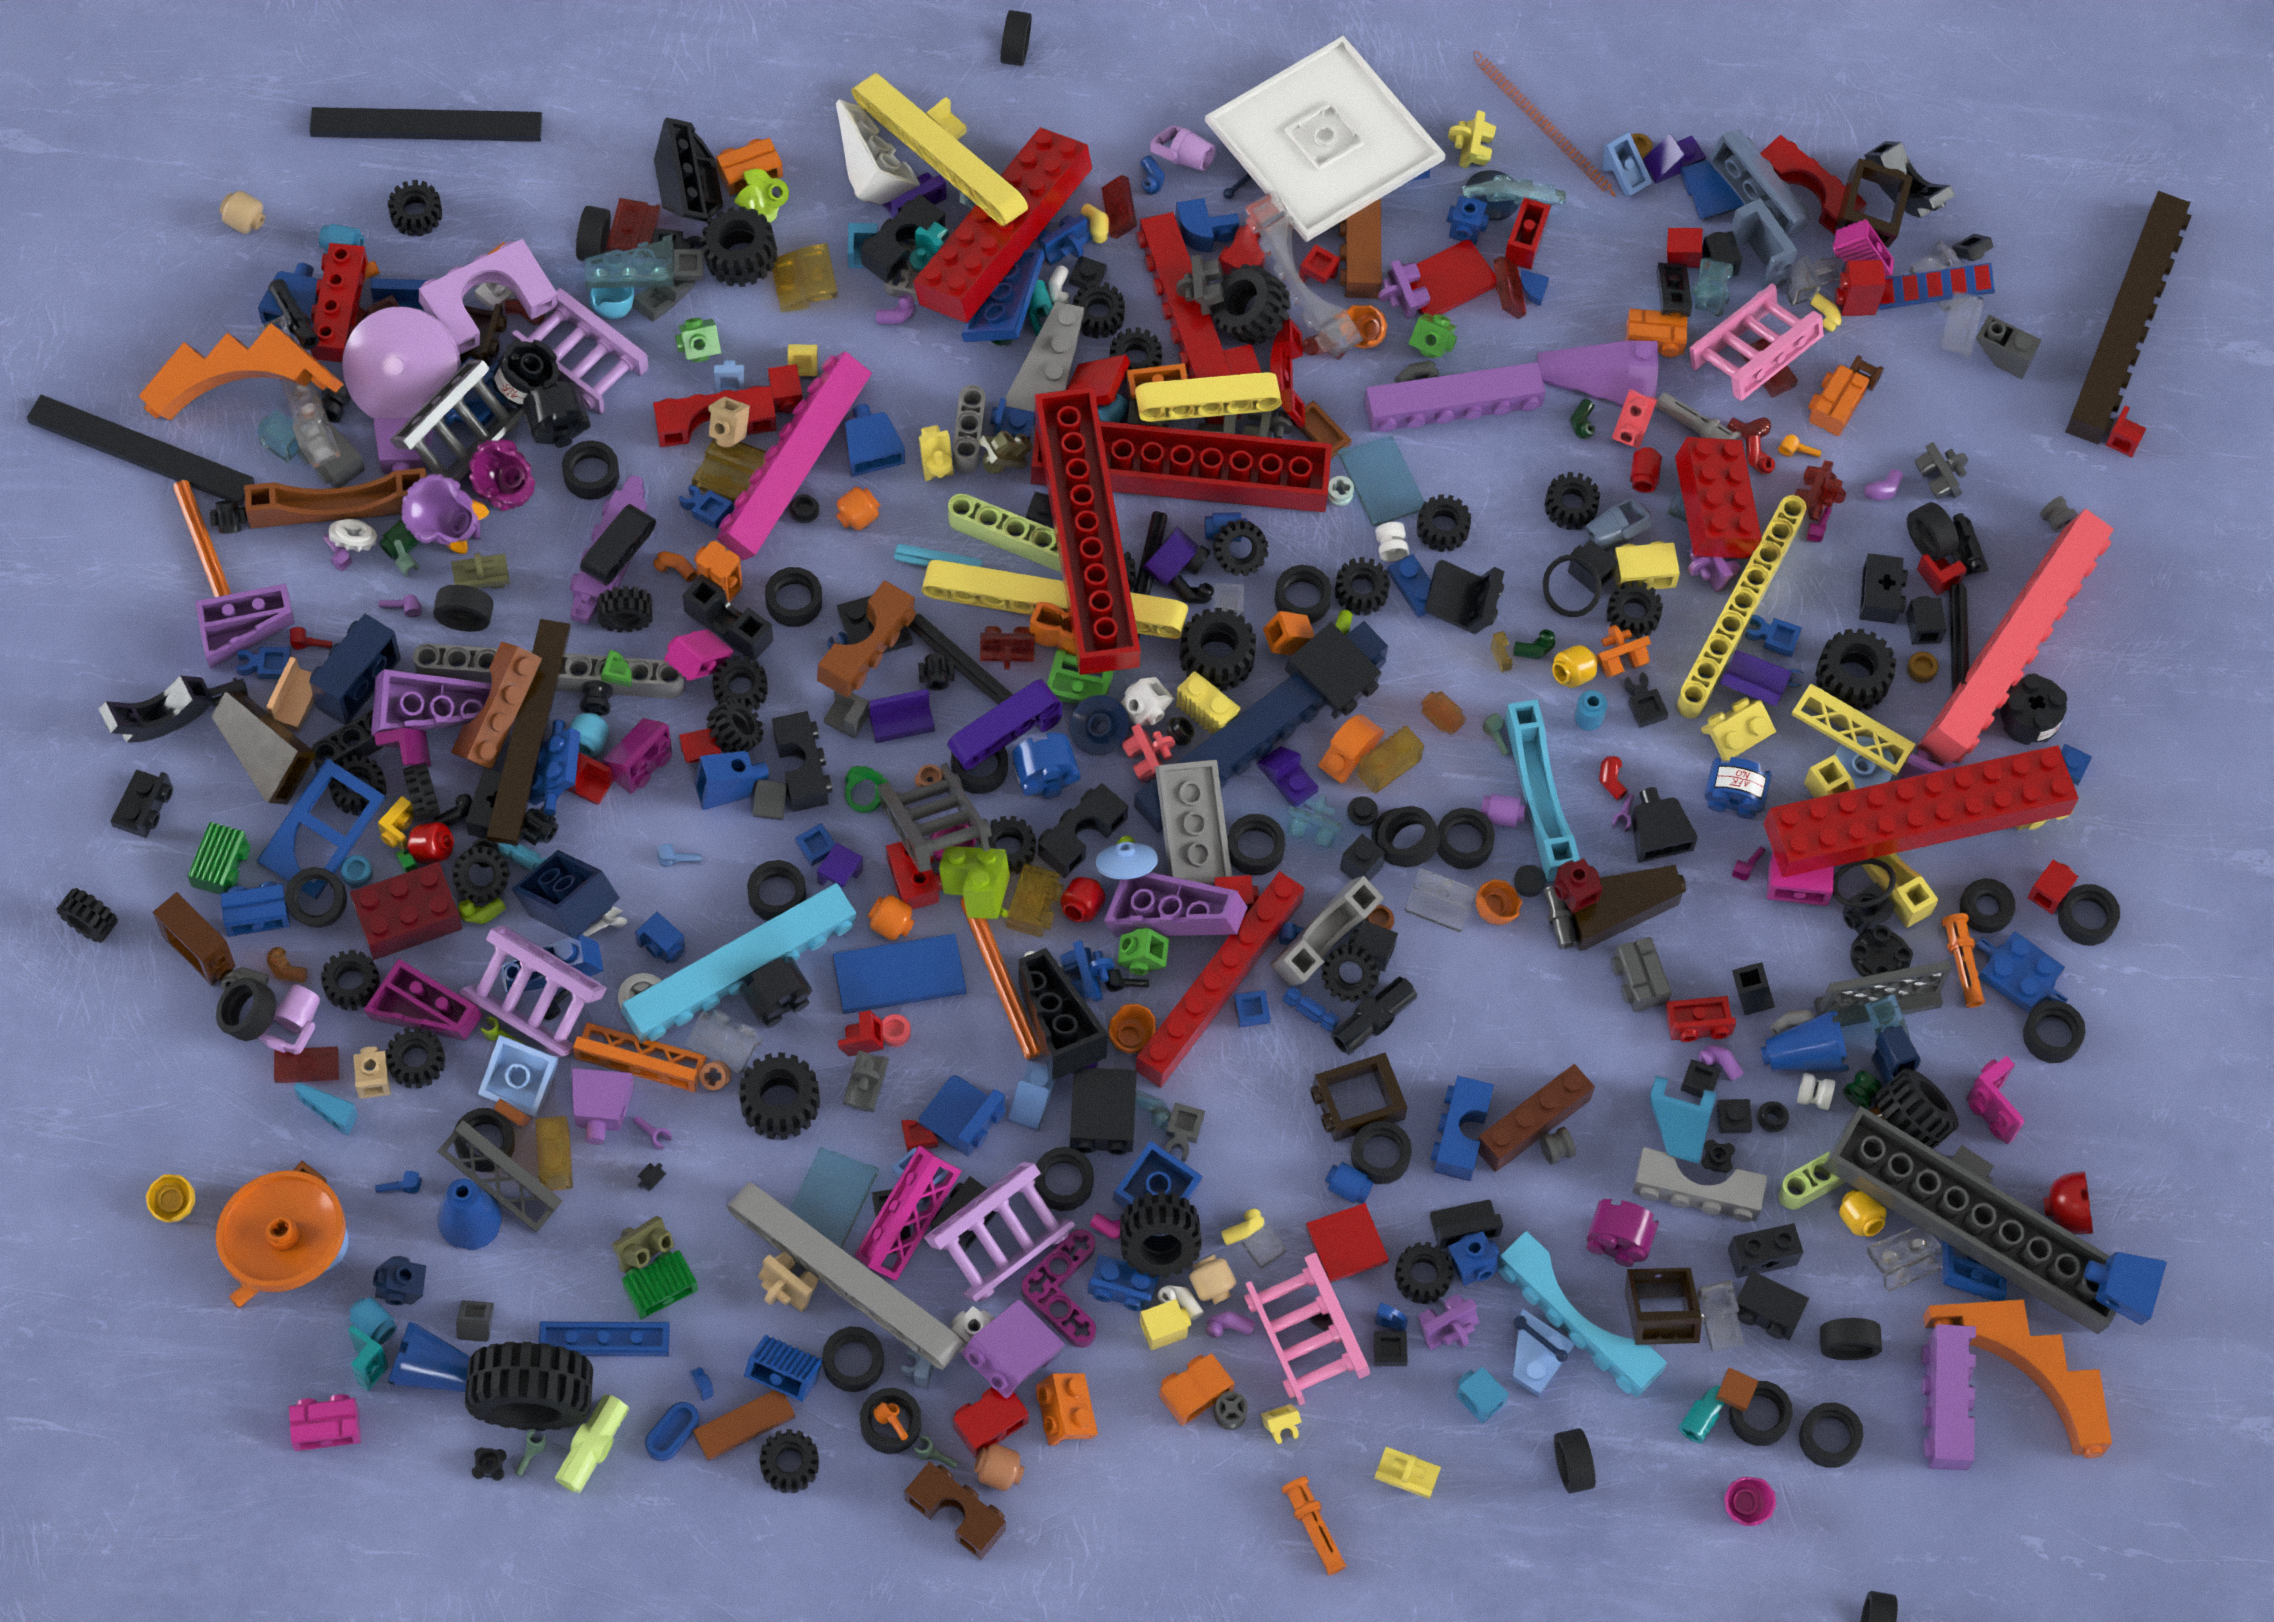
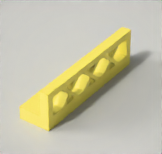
M1813 684L1809 685L1791 714L1895 776L1898 775L1903 765L1906 764L1910 753L1913 754L1916 745ZM1804 706H1807L1821 715L1810 716L1801 710ZM1829 720L1846 730L1837 732L1831 728ZM1856 735L1873 738L1875 745L1861 746L1857 742ZM1888 748L1892 756L1898 759L1896 765L1884 759L1882 749Z

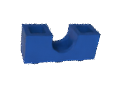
M1457 1075L1455 1086L1448 1085L1444 1103L1450 1104L1448 1114L1441 1113L1437 1130L1442 1132L1443 1136L1441 1143L1434 1142L1430 1160L1436 1161L1435 1173L1471 1181L1481 1141L1464 1136L1459 1126L1465 1122L1485 1123L1494 1084Z

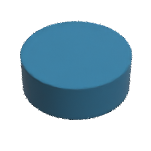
M349 856L342 862L340 867L342 879L348 886L362 887L372 878L371 864L364 856Z

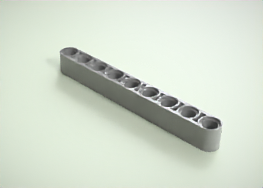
M427 643L419 645L414 650L413 661L417 674L492 683L489 669H483V667L492 663L498 648ZM565 653L556 691L582 692L585 682L601 681L612 686V695L672 699L683 693L685 685L682 673H678L677 669L674 670L673 665L669 666V662H665V660L623 657L632 673V685L630 688L601 680L607 656ZM426 660H433V661H434L433 663H431V664H429V665H423V664H422V663H423L424 661H426ZM457 662H463V663H464V664H463L462 666H460V667H453V666H452L453 664H455V663H457ZM577 671L586 672L581 676L573 675ZM638 675L646 676L643 680L634 679ZM668 677L676 678L673 682L664 681Z
M748 1182L727 1205V1209L737 1220L780 1252H786L794 1259L796 1264L807 1272L810 1271L819 1281L925 1358L933 1366L943 1370L963 1348L964 1343L955 1332L753 1183Z

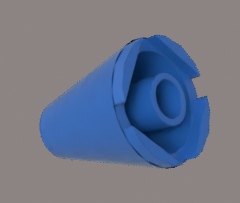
M1837 1011L1826 1012L1766 1039V1046L1760 1047L1764 1066L1770 1065L1772 1071H1849V1065H1842L1841 1061L1846 1059L1847 1054L1840 1021L1833 1023L1832 1019L1837 1017Z
M458 1179L452 1182L446 1191L438 1212V1228L442 1237L451 1246L467 1250H477L487 1246L496 1238L502 1222L501 1209L498 1202L476 1183L469 1179Z
M409 1321L387 1383L397 1386L466 1392L470 1356L420 1325Z

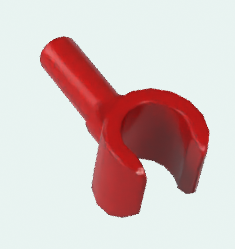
M293 627L290 629V644L296 650L304 649L307 646L332 648L333 641L306 637V630L303 627Z

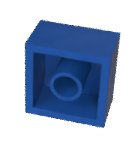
M1150 1140L1114 1191L1112 1200L1125 1208L1128 1204L1133 1205L1135 1198L1139 1197L1142 1199L1145 1197L1144 1194L1150 1192L1152 1195H1156L1158 1191H1165V1195L1175 1193L1178 1194L1179 1199L1185 1197L1190 1200L1200 1186L1203 1176Z

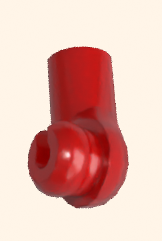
M1760 435L1745 436L1747 463L1761 474H1770L1775 469V461L1761 450Z
M1607 756L1600 765L1599 781L1619 801L1628 793V790L1618 781L1619 768L1622 767V761L1617 756Z

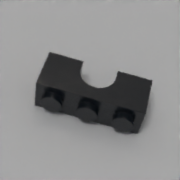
M921 194L912 201H907L893 219L889 218L884 222L880 231L875 236H870L863 242L861 246V264L888 284L907 266V250L899 243L907 239L915 240V231L919 227L928 230L934 222L945 227L946 213Z
M701 574L682 595L685 613L742 654L750 657L752 661L756 660L773 642L772 624L749 607L744 613L738 611L727 600L725 590Z
M808 711L772 718L773 734L779 758L795 756L804 761L800 768L785 772L792 812L828 805V793L833 792L829 774L823 775L821 767L826 765L823 748L816 747L815 739H819L816 721L810 722Z
M1103 783L1095 790L1090 788L1086 791L1080 800L1081 803L1074 809L1069 808L1059 820L1060 823L1053 829L1048 828L1038 839V856L1064 879L1086 859V845L1077 838L1079 832L1085 829H1093L1100 832L1105 838H1108L1128 819L1129 806Z

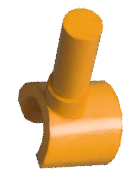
M1792 434L1787 435L1778 448L1779 453L1787 457H1791L1795 450L1816 457H1820L1822 452L1821 450L1805 446Z

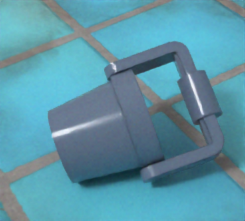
M1630 498L1606 509V512L1585 525V529L1593 542L1602 549H1606L1618 543L1627 542L1637 534L1652 527L1653 522L1651 512L1642 503H1638L1634 498ZM1633 509V512L1641 520L1629 525L1624 514Z

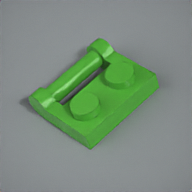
M1057 649L1047 685L1061 702L1078 705L1090 696L1108 695L1115 671L1099 672V674H1103L1102 678L1088 674L1079 675V672L1063 669L1064 665L1078 668L1076 655L1067 654V650Z

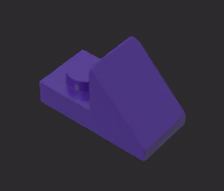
M1670 134L1642 160L1649 175L1657 184L1680 174V168L1706 160V156L1692 135L1676 142Z
M1279 746L1259 760L1257 766L1295 809L1318 793L1319 786L1300 766L1301 755L1298 752Z

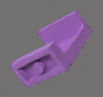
M1018 1299L976 1333L961 1354L1004 1398H1008L1019 1384L1042 1365L1046 1367L1050 1364L1065 1343Z

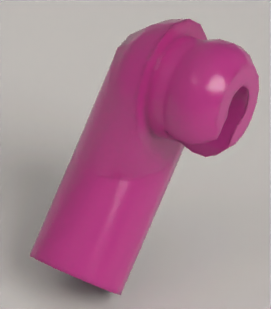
M1097 1212L1092 1218L1090 1226L1111 1239H1119L1120 1219L1112 1221Z

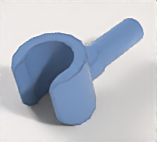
M672 844L658 846L657 857L663 867H669L681 861L701 862V854L674 853Z

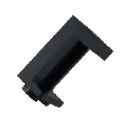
M1332 622L1288 659L1284 669L1290 676L1297 673L1332 708L1331 716L1335 720L1342 714L1348 716L1358 706L1356 701L1363 695L1366 698L1371 696L1380 686L1377 682L1382 673Z
M1084 1067L1073 1072L1070 1148L1076 1149L1081 1153H1093L1095 1150L1108 1151V1153L1113 1155H1123L1126 1152L1133 1151L1137 1070Z

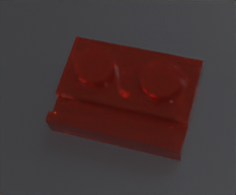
M619 198L606 246L607 252L632 257L639 255L644 256V259H649L654 228H657L661 205L651 206L647 202Z

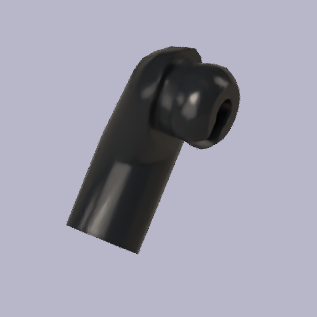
M1180 575L1175 576L1169 583V586L1185 603L1206 604L1212 599L1214 589L1209 583L1200 584L1199 587H1190Z
M469 794L459 795L455 800L456 806L445 811L440 816L434 817V822L443 823L449 828L466 818L472 804L471 796Z

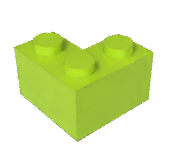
M950 846L945 848L939 865L944 894L963 895L967 918L998 919L1010 878L1006 849L990 848V850L983 851L982 848Z

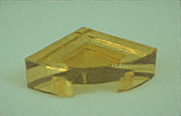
M1503 631L1493 634L1490 646L1502 673L1511 670L1513 662L1504 647L1509 645V642Z

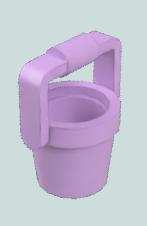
M1176 125L1161 131L1153 137L1150 144V151L1164 157L1179 166L1184 165L1201 171H1205L1210 167L1216 152L1215 145L1201 138L1194 131ZM1171 137H1175L1170 148L1163 145Z
M293 985L281 1003L276 1006L275 1015L270 1026L258 1038L267 1047L283 1053L300 1054L315 1029V1023L312 1022V1019L320 1003V997L303 986ZM274 1021L281 1027L300 1035L294 1045L276 1036L266 1035Z

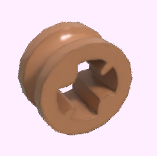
M712 1061L704 1065L700 1070V1081L708 1090H719L730 1082L731 1070L723 1061ZM715 1068L718 1069L716 1073L720 1072L722 1076L716 1083L713 1082L715 1078H710L709 1072L715 1070Z

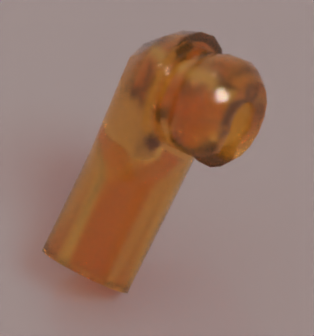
M274 947L267 953V964L276 978L300 983L306 982L308 969L291 966L285 956V949Z

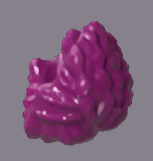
M499 439L498 441L486 440L477 446V450L473 453L472 459L469 462V468L472 471L469 479L473 483L472 489L479 494V497L487 499L488 502H491L500 511L515 509V507L522 506L527 502L535 491L534 486L536 483L531 475V465L525 460V456L521 452H517L515 443L505 439Z

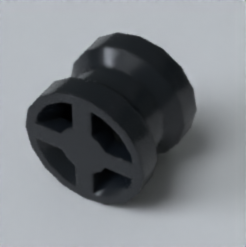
M601 681L585 682L582 687L584 698L580 701V710L584 713H594L599 716L607 715L611 707L608 699L611 698L613 693L612 686Z

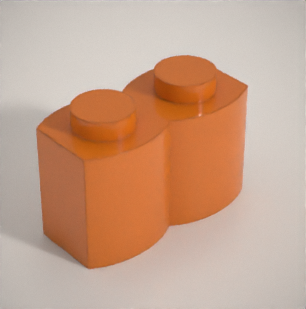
M1038 602L1030 618L1029 637L1040 645L1058 647L1059 649L1067 650V654L1076 655L1069 612H1065L1062 608L1052 603Z
M1212 1353L1205 1357L1202 1354L1196 1356L1187 1364L1188 1369L1179 1375L1173 1372L1161 1382L1162 1387L1159 1390V1397L1181 1426L1195 1419L1207 1408L1215 1405L1219 1396L1223 1393L1234 1390V1381Z

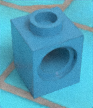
M1483 1366L1475 1373L1469 1370L1458 1381L1460 1386L1458 1387L1456 1397L1482 1424L1507 1402L1509 1393Z

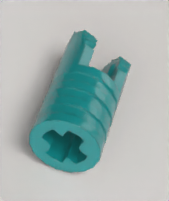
M1037 280L1027 311L1036 336H1038L1043 327L1039 318L1046 315L1048 317L1053 308L1045 283L1042 280Z
M1719 1385L1707 1390L1700 1400H1696L1693 1407L1690 1408L1688 1414L1678 1426L1679 1431L1695 1443H1703L1710 1429L1713 1428L1715 1422L1720 1417L1719 1412L1725 1403L1715 1399L1720 1388Z

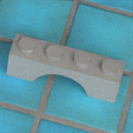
M1365 876L1350 880L1270 965L1290 987L1304 983L1321 966L1325 955L1331 947L1352 927L1364 920L1384 897Z
M1643 1147L1638 1161L1632 1193L1639 1194L1641 1198L1649 1201L1665 1200L1676 1207L1687 1208L1691 1206L1700 1208L1706 1214L1719 1215L1721 1213L1733 1216L1735 1220L1740 1222H1750L1751 1220L1757 1221L1761 1212L1767 1175L1736 1169L1722 1183L1701 1185L1689 1180L1682 1174L1677 1166L1675 1157L1669 1156L1666 1152Z

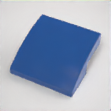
M1708 160L1680 168L1688 196H1693L1700 220L1744 206L1736 192Z

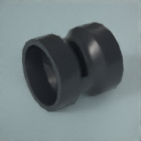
M344 386L337 393L326 387L324 391L322 390V398L317 400L313 411L318 417H325L330 423H339L344 414L343 408L348 406L351 396Z

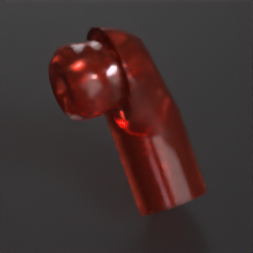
M505 299V314H520L529 323L534 325L543 322L545 313L531 320L518 299Z
M1732 417L1727 429L1732 432H1740L1741 438L1746 440L1745 436L1760 435V438L1768 435L1772 425L1770 420L1765 417L1758 418L1749 423H1744Z

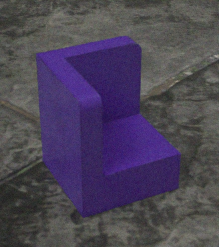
M836 842L817 870V882L824 885L829 880L837 883L840 887H844L851 876L857 879L863 871V856Z

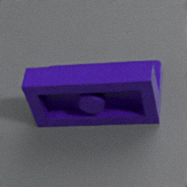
M926 172L917 177L920 183L919 186L890 202L884 203L883 206L894 218L907 201H912L919 194L936 205L947 199L946 181L943 177L938 175L933 178L930 173Z
M1736 650L1720 684L1773 706H1778L1792 673L1780 666Z
M928 689L874 699L868 702L869 719L875 743L935 731L929 705Z

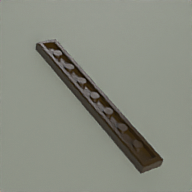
M540 619L532 653L541 657L542 660L515 719L486 836L487 841L518 846L570 635L571 626L569 623Z

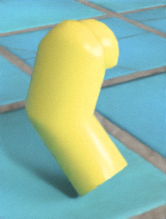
M1085 204L1081 209V214L1090 221L1092 240L1096 243H1104L1108 238L1109 218L1107 214L1091 204Z
M1817 293L1811 300L1810 305L1826 316L1823 319V327L1833 332L1836 326H1840L1842 322L1839 309L1829 299Z
M1258 1209L1246 1211L1244 1213L1246 1221L1221 1231L1227 1246L1248 1238L1263 1227L1264 1217H1261Z

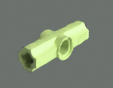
M604 1394L587 1424L583 1423L577 1430L571 1443V1451L555 1476V1480L572 1492L580 1493L597 1463L601 1464L608 1455L614 1441L613 1436L629 1410L626 1404L612 1395Z

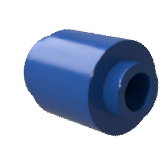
M1241 512L1212 513V516H1205V540L1215 542L1214 536L1220 532L1219 528L1222 525L1225 527L1228 525L1227 522L1231 520L1237 522V519H1243V521L1247 522V518H1242ZM1237 537L1232 542H1241L1242 537Z
M1341 1162L1339 1167L1333 1164L1325 1179V1182L1329 1183L1327 1190L1354 1204L1356 1201L1363 1204L1374 1185V1182L1368 1179L1369 1175L1344 1162Z

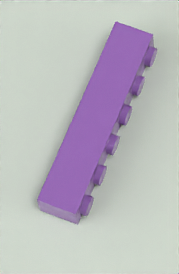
M1538 362L1366 387L1364 404L1371 432H1390L1395 428H1418L1429 423L1445 424L1456 419L1466 418L1472 420L1483 415H1504L1510 411L1517 410L1532 411L1542 407L1545 388Z

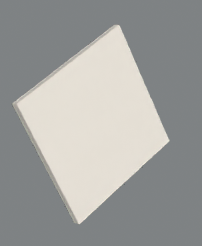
M1344 35L1205 116V122L1305 242H1308L1444 161L1446 155Z

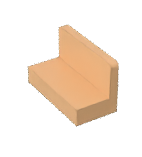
M294 657L289 658L266 708L267 712L285 728L300 732L313 705L314 696L309 682L312 672L300 669L297 658Z

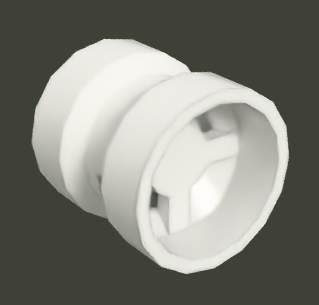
M1387 522L1376 528V539L1380 542L1378 551L1381 560L1396 562L1409 555L1408 544L1404 541L1406 536L1405 526L1402 523Z
M1804 1073L1797 1103L1804 1105L1809 1103L1816 1104L1819 1109L1828 1111L1834 1093L1835 1081L1827 1078L1818 1080L1814 1075Z

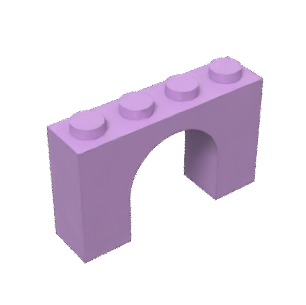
M523 239L516 242L509 241L503 244L499 250L489 255L482 254L475 258L472 263L464 267L457 266L451 269L447 275L439 279H430L419 288V303L425 312L437 318L449 330L455 340L459 355L480 345V331L462 302L466 293L476 285L498 283L506 286L516 295L531 320L553 310L557 306L558 294Z

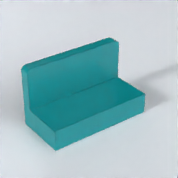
M351 1325L348 1333L354 1349L359 1353L351 1363V1367L358 1385L369 1392L389 1368L382 1346Z

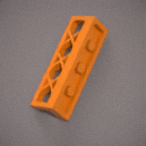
M586 1022L582 1036H577L573 1045L574 1056L577 1060L619 1072L632 1073L637 1077L694 1093L700 1080V1070L707 1060L706 1055L656 1041L650 1042L649 1039L640 1043L635 1035ZM591 1033L604 1036L608 1045L589 1040ZM625 1043L633 1044L638 1053L618 1047ZM658 1051L664 1053L668 1061L647 1055ZM687 1059L697 1062V1065L693 1069L678 1063Z

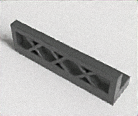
M464 1120L461 1121L437 1151V1153L488 1192L495 1200L536 1233L563 1201ZM458 1136L469 1145L470 1158L456 1159L447 1151ZM473 1149H475L482 1156L474 1157ZM488 1160L494 1165L495 1178L481 1179L477 1176L474 1161ZM471 1162V1170L462 1163ZM498 1169L508 1177H499ZM513 1180L519 1185L520 1198L506 1199L500 1193L499 1181ZM496 1182V1190L487 1183ZM523 1189L533 1197L524 1198ZM538 1200L548 1208L537 1223L526 1215L525 1201ZM520 1202L521 1210L512 1203Z

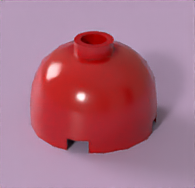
M2085 1171L2064 1174L2055 1179L2050 1186L2049 1197L2043 1198L2045 1216H2052L2054 1223L2074 1235L2093 1234Z

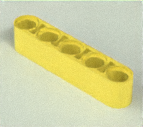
M1269 372L1148 382L1139 385L1135 389L1139 417L1142 421L1146 422L1268 412L1279 408L1282 404L1277 376Z

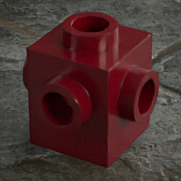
M1584 858L1576 862L1570 860L1562 864L1558 868L1553 885L1557 897L1561 901L1564 900L1572 913L1599 901L1603 890L1597 870L1593 866H1589Z

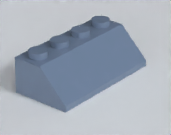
M1741 130L1726 132L1721 136L1707 160L1732 187L1744 205L1761 198L1789 239L1804 230L1812 218L1808 208L1804 203L1798 201L1791 192L1787 182L1779 178L1773 170L1772 164L1756 150L1754 142L1749 137H1746Z

